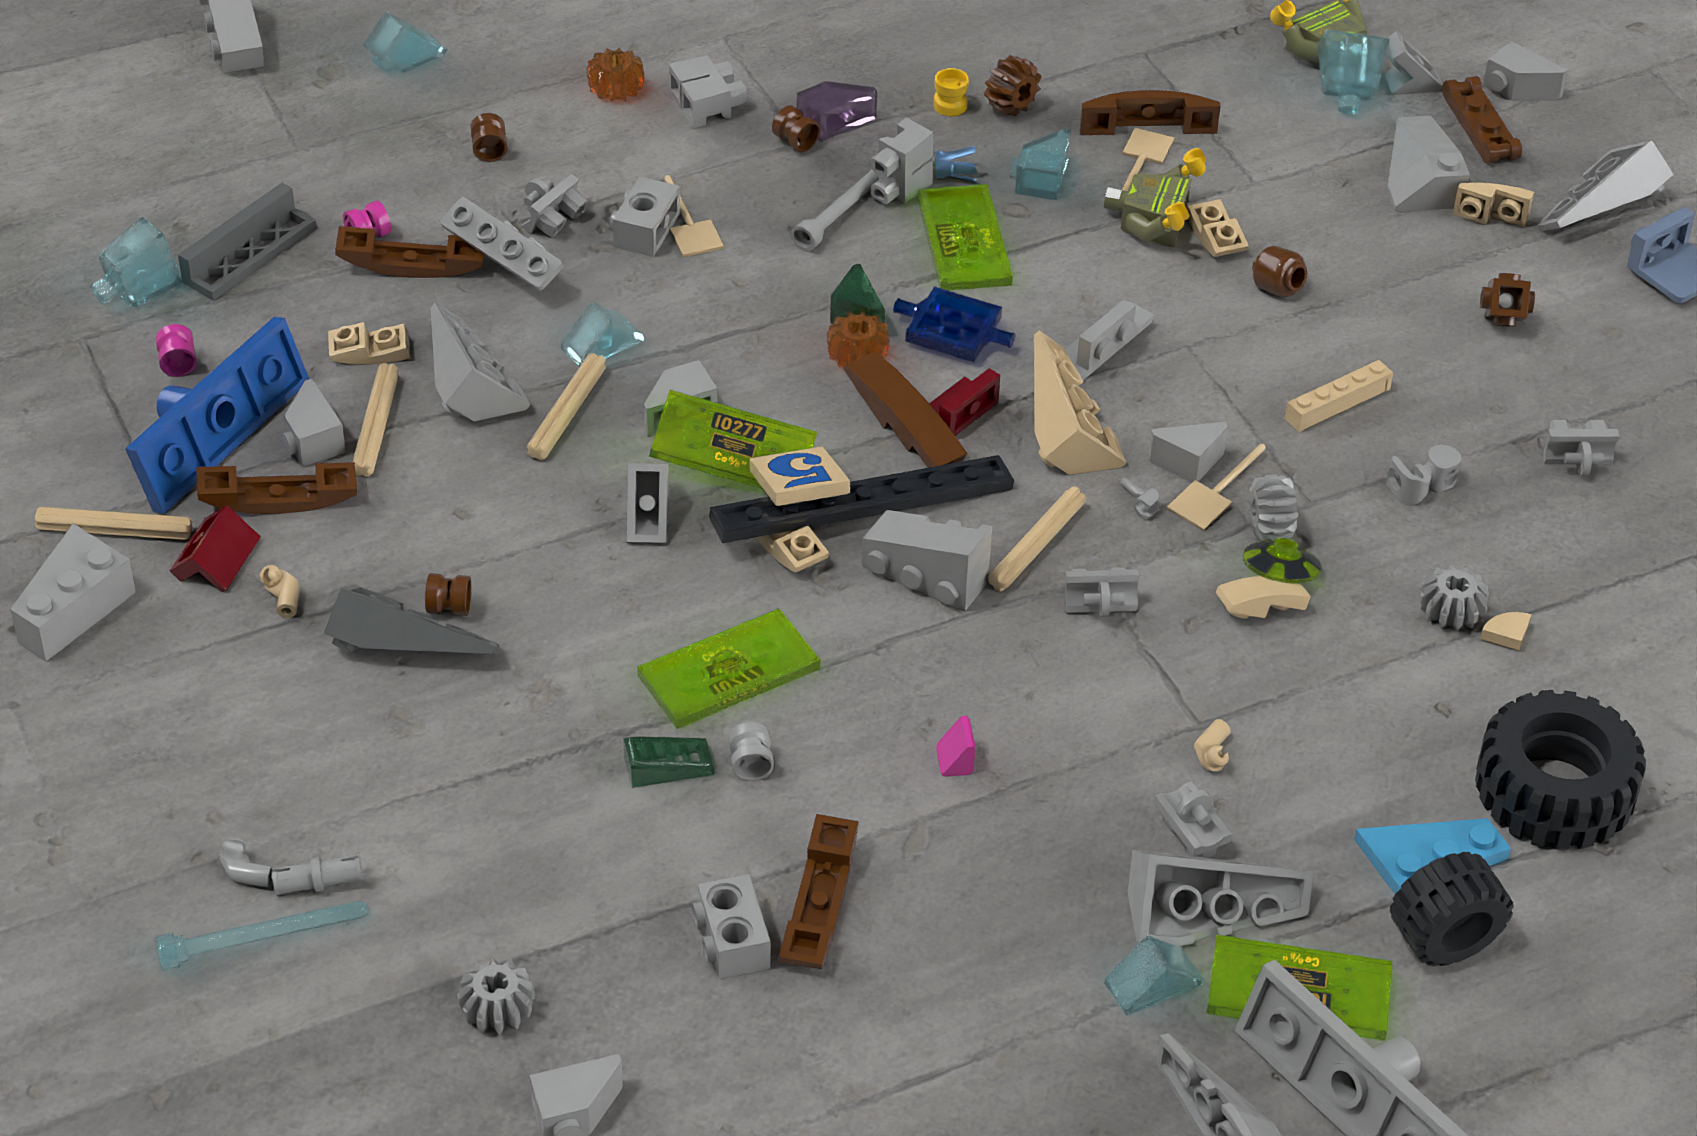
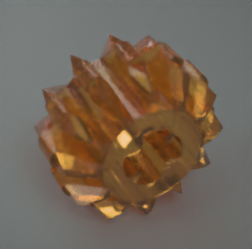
M620 47L613 51L606 48L605 53H594L593 59L588 61L587 66L590 92L597 93L598 99L607 97L611 102L615 99L626 101L627 96L636 97L638 90L643 88V83L645 82V72L641 57L634 56L632 50L623 52Z
M848 311L846 318L836 317L834 324L829 326V331L827 332L830 359L836 360L838 367H844L846 364L874 351L883 358L887 357L890 345L887 324L879 322L878 315L867 317L864 311L860 315H854Z

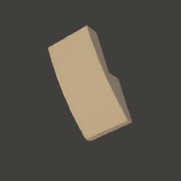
M1460 183L1457 189L1453 215L1484 225L1492 217L1525 227L1529 220L1535 192L1493 183Z
M1221 199L1187 207L1190 215L1188 221L1193 231L1212 256L1218 257L1248 250L1249 245L1237 219L1229 218Z
M364 322L328 331L329 357L333 362L382 364L410 359L409 333L404 323L384 327L372 332H368Z
M809 526L798 530L756 537L760 544L779 563L795 573L829 558V552Z
M1278 575L1242 578L1222 584L1216 590V594L1226 606V610L1231 615L1243 619L1249 616L1265 618L1270 606L1283 611L1289 608L1306 610L1311 598L1298 579H1286L1284 576Z

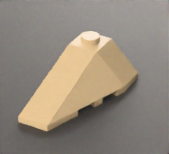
M1039 330L1034 334L1035 435L1040 446L1038 450L1040 457L1048 466L1052 468L1056 466L1068 475L1122 468L1127 462L1118 439L1111 427L1107 426L1103 429L1095 414L1100 411V408L1096 401L1090 399L1087 393L1079 387L1083 383V379L1066 350Z

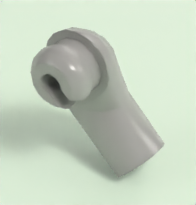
M238 838L226 839L222 844L223 852L219 854V859L228 877L238 883L271 887L273 882V866L251 863L248 855L245 853L246 844L243 840Z

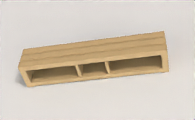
M1380 360L1370 363L1288 401L1284 419L1298 432H1301L1310 426L1390 390L1393 372Z

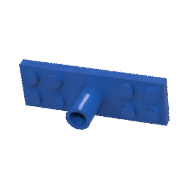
M274 316L193 389L170 385L161 391L156 405L159 419L125 448L153 512L164 514L197 484L196 467L217 466L295 395L305 380L309 379L285 318Z

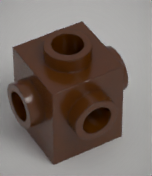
M1499 273L1498 278L1491 279L1488 282V287H1482L1480 296V308L1486 309L1485 318H1494V325L1516 327V321L1527 319L1528 313H1533L1535 303V291H1530L1531 281L1521 280V275L1512 273ZM1501 295H1508L1511 298L1509 308L1500 306L1499 297Z

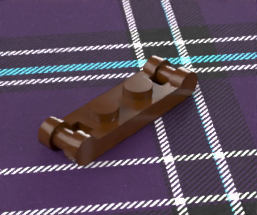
M1478 76L1467 77L1462 82H1457L1456 79L1443 82L1442 92L1446 102L1485 163L1497 162L1499 158L1506 157L1508 160L1521 157L1522 145L1520 140L1513 138L1482 90V83Z

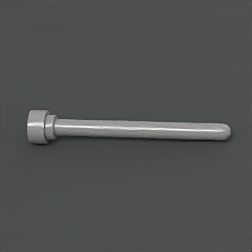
M870 170L815 219H804L791 230L793 243L799 249L806 252L814 249L822 241L824 229L871 189V185L878 181V175L873 170Z

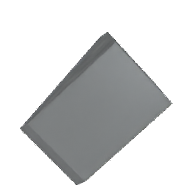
M1226 421L1151 429L1148 452L1150 463L1190 482L1194 480L1199 482L1224 455L1228 429Z

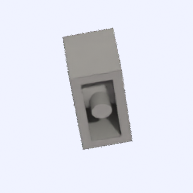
M639 176L633 188L627 189L619 210H614L611 215L609 229L613 232L614 247L654 257L669 233L670 228H672L680 215V186Z

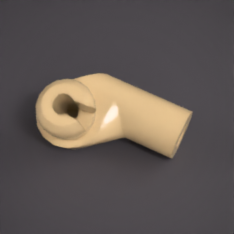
M276 565L264 567L260 572V581L268 592L278 598L276 608L278 615L284 618L295 616L300 594L298 580L288 572L279 570Z
M1221 719L1214 720L1194 743L1201 766L1211 772L1222 770L1229 761L1228 752L1223 754L1221 750L1223 746L1220 744L1229 736L1231 730L1229 725Z

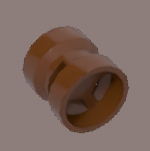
M790 105L782 108L776 114L772 123V132L781 140L788 141L789 145L795 150L806 152L817 142L820 135V125L812 118L804 117L799 109Z
M483 113L476 116L470 125L474 155L485 162L500 160L508 150L503 119L493 113Z
M429 573L425 590L426 613L440 614L445 610L452 611L455 615L468 616L472 595L471 577L457 575L454 579L445 578L442 574Z

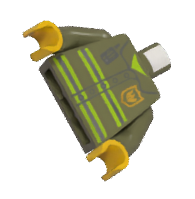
M1284 0L1271 11V21L1277 26H1283L1284 30L1282 33L1286 39V48L1293 52L1296 58L1309 61L1326 71L1333 70L1346 63L1354 69H1360L1366 63L1368 53L1364 50V44L1367 38V29L1358 0H1344L1343 3L1339 0H1334L1292 20L1290 18L1295 14L1296 9L1289 0Z
M1200 148L1191 149L1184 155L1183 161L1186 164L1185 166L1180 164L1167 173L1159 175L1140 173L1133 175L1128 191L1108 187L1104 208L1122 212L1121 229L1123 232L1137 236L1145 242L1153 241L1169 247L1175 246L1180 229L1184 226V220L1190 217L1187 210L1191 188L1190 174L1198 177L1203 175L1206 170V165L1204 164L1206 157Z

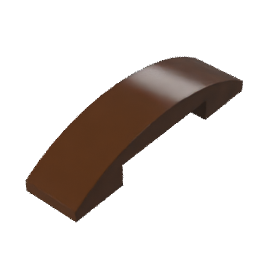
M1138 90L1114 93L1082 103L1079 132L1080 135H1114L1115 126H1181L1183 134H1217L1221 106L1220 102L1213 99L1176 91Z
M339 226L335 249L336 256L358 267L381 274L407 278H439L467 273L482 267L484 255L455 235H448L447 246L375 240V229Z
M355 462L315 463V475L237 477L236 466L196 467L198 500L219 508L228 505L236 512L252 514L305 512L328 507L357 495Z
M816 814L807 848V862L791 921L788 920L779 953V962L823 969L844 900L859 821Z

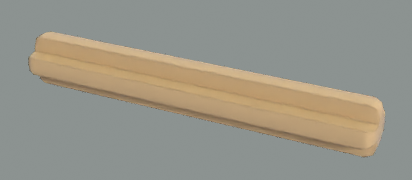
M591 353L585 358L527 444L529 450L527 454L529 457L541 461L548 456L606 369L604 364L606 359L602 355L597 356L595 353Z
M382 363L377 369L352 461L355 462L356 476L363 475L369 477L374 472L399 377L397 373L398 367L393 363L390 365Z
M1074 486L1066 490L988 575V583L993 585L994 589L999 592L1008 588L1086 502L1085 494L1081 493L1080 489Z
M43 506L37 508L35 514L36 528L47 531L67 532L74 523L89 534L188 540L192 532L191 519L185 516Z

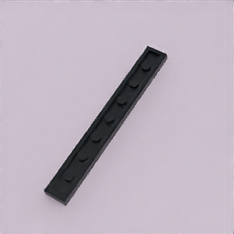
M1000 455L852 481L850 482V493L781 506L775 505L770 497L710 507L709 519L723 544L798 530L806 526L815 527L884 514L886 510L901 511L1009 491L1013 489L1014 479Z

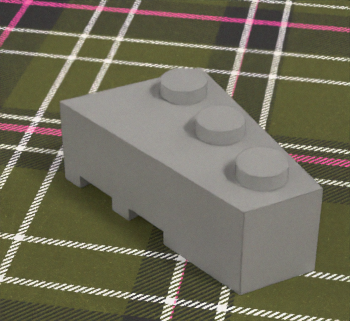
M199 0L200 6L204 5L205 13H203L206 31L211 33L213 40H210L214 61L220 60L223 73L263 67V46L251 0Z
M886 510L863 537L862 567L899 582L910 589H915L931 596L944 604L966 611L988 583L992 526L981 525L978 529L962 527L961 522L956 520H949L946 524L930 522L929 516Z
M73 523L10 609L18 643L43 660L48 661L136 593L130 559Z

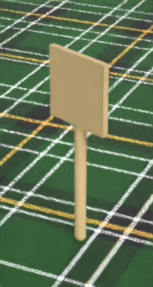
M1135 128L1122 155L1138 159L1122 190L1128 191L1133 175L1139 172L1144 160L1163 164L1175 137Z
M670 175L664 177L666 183L674 184ZM680 196V212L687 225L672 227L670 232L682 257L724 249V245L712 221L706 220L694 223Z
M1259 444L1212 490L1194 480L1167 506V510L1205 531L1232 505V501L1219 493L1265 450L1266 446Z

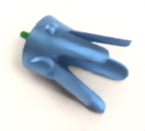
M975 146L950 152L943 150L935 151L933 167H935L936 179L955 177L977 182L974 178L956 175L975 174L977 172L975 164L950 161L973 154L976 151Z

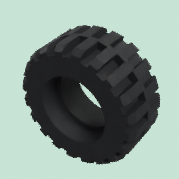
M1541 690L1536 696L1528 693L1517 697L1516 702L1510 701L1499 708L1498 713L1493 715L1488 722L1476 767L1475 782L1476 788L1480 792L1479 798L1487 811L1492 809L1491 817L1500 826L1507 825L1510 834L1519 839L1522 836L1532 840L1531 844L1543 847L1544 844L1555 845L1556 850H1568L1573 845H1577L1578 849L1591 847L1594 845L1595 840L1598 843L1605 842L1614 837L1616 832L1621 831L1633 814L1646 770L1643 744L1640 738L1635 736L1636 731L1627 720L1621 721V715L1611 706L1605 708L1599 705L1600 701L1591 696H1588L1587 699L1576 696L1577 692L1567 690L1563 694H1555L1553 690ZM1549 759L1566 762L1583 771L1588 777L1583 779L1559 778L1540 770L1532 761Z

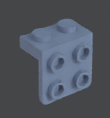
M1686 207L1663 216L1659 221L1645 228H1640L1631 239L1632 246L1627 263L1629 269L1677 303H1684L1697 296V248L1688 242L1695 213Z

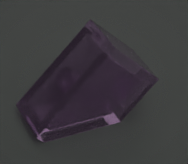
M824 81L797 93V109L803 113L804 117H810L819 123L820 135L818 140L821 142L875 119L877 116V90L870 86Z

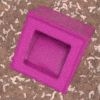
M961 716L937 743L936 751L942 776L972 775V771H974L975 742L968 716Z

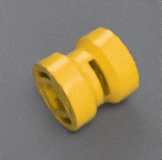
M946 68L940 70L935 75L934 87L936 93L934 94L933 104L934 109L939 114L958 116L966 111L968 102L966 92L968 90L969 77L964 71L956 68Z

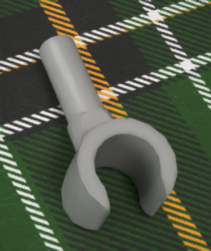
M1127 477L1121 480L1120 484L1135 496L1136 499L1133 501V507L1141 518L1148 519L1159 511V506L1155 504L1159 499L1156 489L1150 488L1144 491Z

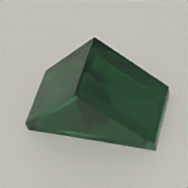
M855 264L831 294L830 323L876 339L883 338L885 308L861 264Z

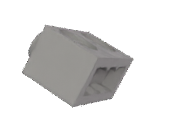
M750 875L698 884V902L692 903L693 919L696 929H704L706 935L702 937L704 957L706 963L714 962L718 979L770 969L771 941Z

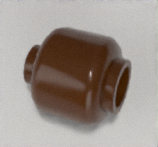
M1279 246L1265 248L1255 258L1252 265L1255 285L1262 291L1280 297H1289L1295 294L1304 286L1307 280L1308 271L1304 258L1297 252Z

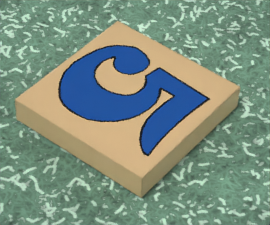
M823 446L750 458V472L777 506L850 493V480Z

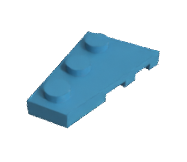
M1488 818L1356 829L1354 838L1355 842L1394 894L1402 888L1401 885L1414 872L1437 858L1440 859L1452 853H1456V855L1461 852L1477 853L1491 866L1507 860L1511 847Z

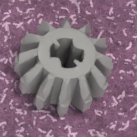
M1277 474L1255 478L1249 489L1250 498L1248 499L1253 533L1260 540L1282 541L1286 538H1292L1297 528L1298 502L1296 501V490L1292 480L1286 476H1277Z
M1452 564L1447 570L1436 567L1432 575H1427L1422 583L1420 609L1426 612L1427 621H1439L1441 629L1446 625L1453 626L1457 632L1462 625L1473 629L1477 620H1482L1483 615L1486 614L1489 597L1488 585L1482 582L1481 574H1469L1468 567L1463 570H1457Z
M492 957L489 966L484 967L475 963L472 973L463 974L461 988L457 994L458 1006L463 1011V1017L467 1025L477 1023V1028H479L481 1034L490 1027L495 1028L497 1033L501 1035L505 1026L518 1030L521 1023L520 1019L530 1018L533 999H535L534 986L529 981V975L525 968L515 969L511 959L503 965H498Z

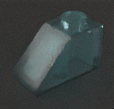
M386 11L363 44L373 54L371 60L387 71L390 67H393L403 73L442 57L447 52V49L431 34Z
M1062 129L1023 144L1020 158H1013L1010 178L1016 179L1015 194L1057 200L1069 158L1070 129Z

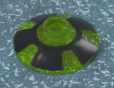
M1277 538L1275 541L1252 543L1243 552V562L1251 571L1277 582L1290 584L1311 582L1319 577L1322 565L1316 556L1299 547L1295 541L1288 538Z

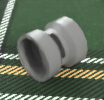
M745 722L734 727L729 733V746L733 753L731 756L733 773L739 779L746 781H758L766 778L774 769L773 753L770 750V731L763 724L756 722Z

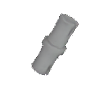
M359 853L321 860L319 856L310 858V862L272 867V878L276 895L315 889L316 892L325 891L327 886L363 881V870Z

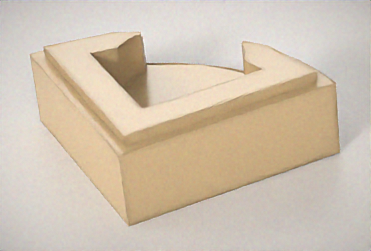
M1508 612L1497 615L1484 625L1480 639L1519 651L1532 614Z

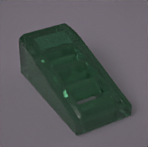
M644 736L623 738L624 759L632 788L715 774L706 738ZM698 753L700 761H691L690 754ZM681 756L682 761H675L674 757Z

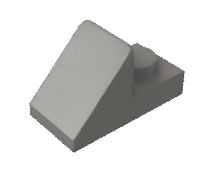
M1395 31L1386 38L1390 49L1388 58L1394 65L1385 73L1391 93H1432L1442 90V82L1436 67L1398 31Z

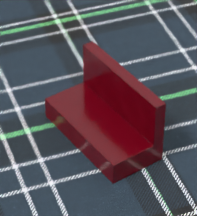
M988 368L974 380L964 376L929 404L956 436L999 403L1001 375Z
M226 505L204 518L170 569V572L181 582L199 571L217 589L224 592L261 536Z

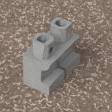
M707 55L669 64V92L680 109H682L693 129L705 126L706 117L721 113L724 118H731V107L746 104V87L742 81L734 82V71L728 61L713 64Z
M906 117L897 124V136L895 138L882 137L878 139V153L871 158V169L878 175V181L871 185V196L884 204H888L894 198L907 203L933 184V159H931L933 157L932 131Z

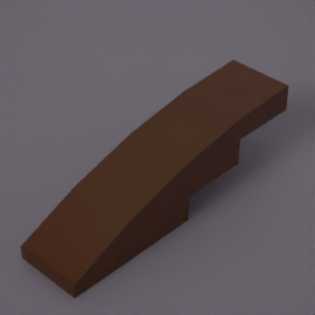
M874 351L844 366L843 370L882 427L887 428L891 426L907 451L915 449L927 468L957 463L965 459L968 453L943 419L921 393L880 354Z

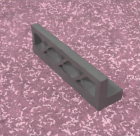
M281 183L178 254L182 283L214 301L316 229V219L295 208L293 188ZM290 220L299 224L295 228L280 229L281 226ZM275 240L269 246L255 247V244L260 241ZM250 258L244 264L229 265L234 259ZM223 276V279L213 286L204 281L209 277Z

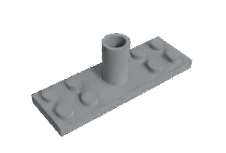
M1276 960L1262 966L1234 1031L1346 1136H1468L1409 1082L1420 1071V1058L1411 1042L1402 1037H1393L1370 1047Z

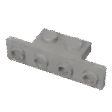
M461 197L440 220L443 228L539 291L544 290L564 266L560 259L546 251L534 238H526L511 223L500 221L465 197Z
M1123 299L1082 333L1078 339L1065 349L1083 380L1150 325L1153 322V314Z

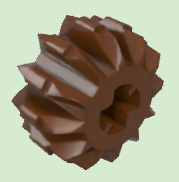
M1009 55L1005 60L999 59L997 68L990 70V79L984 82L988 86L984 96L989 100L988 104L993 106V109L1000 113L1004 112L1008 115L1017 116L1020 111L1026 112L1028 110V105L1031 101L1035 102L1034 96L1041 90L1038 83L1042 76L1037 72V67L1025 58L1021 59L1018 56Z

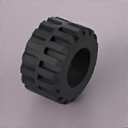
M1461 852L1457 855L1456 853L1448 854L1421 867L1401 885L1402 888L1395 893L1392 899L1394 902L1390 905L1391 918L1418 960L1422 963L1426 962L1429 966H1436L1438 964L1446 966L1454 962L1458 963L1482 951L1507 927L1506 923L1511 920L1513 915L1511 910L1514 908L1510 895L1485 859L1477 853L1471 854L1470 852Z

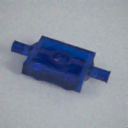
M935 286L928 297L918 304L897 298L894 303V313L913 318L906 329L905 342L973 363L983 347L990 342L1007 346L1008 348L1013 346L1015 333L996 328L1002 318L1001 306Z

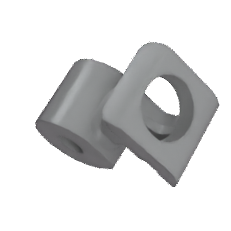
M1435 445L1429 449L1425 465L1415 464L1412 474L1398 457L1393 456L1386 485L1401 503L1416 505L1428 494L1429 487L1433 491L1441 492L1452 488L1456 484L1461 455L1459 451L1449 445ZM1395 470L1400 476L1401 487L1396 481Z

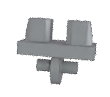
M571 173L555 187L550 180L544 182L537 178L531 179L525 185L527 197L524 198L525 205L530 207L531 218L524 223L523 228L530 234L539 228L553 238L562 230L567 220L559 213L560 210L564 211L574 220L584 212L588 202L576 190L579 179Z
M1552 420L1549 425L1542 456L1544 464H1576L1579 475H1589L1592 464H1613L1615 446L1620 437L1618 429H1608L1604 420H1590L1585 423L1584 429H1571L1570 423L1566 420Z
M1111 568L1110 570L1087 571L1086 569L1066 571L1065 612H1099L1100 617H1108L1110 612L1137 611L1138 570Z
M1192 781L1185 783L1174 792L1155 795L1154 805L1165 818L1164 823L1172 833L1178 835L1187 847L1186 853L1189 856L1211 858L1216 854L1217 847L1231 842L1232 833L1212 809L1213 801L1211 796L1205 790H1198Z

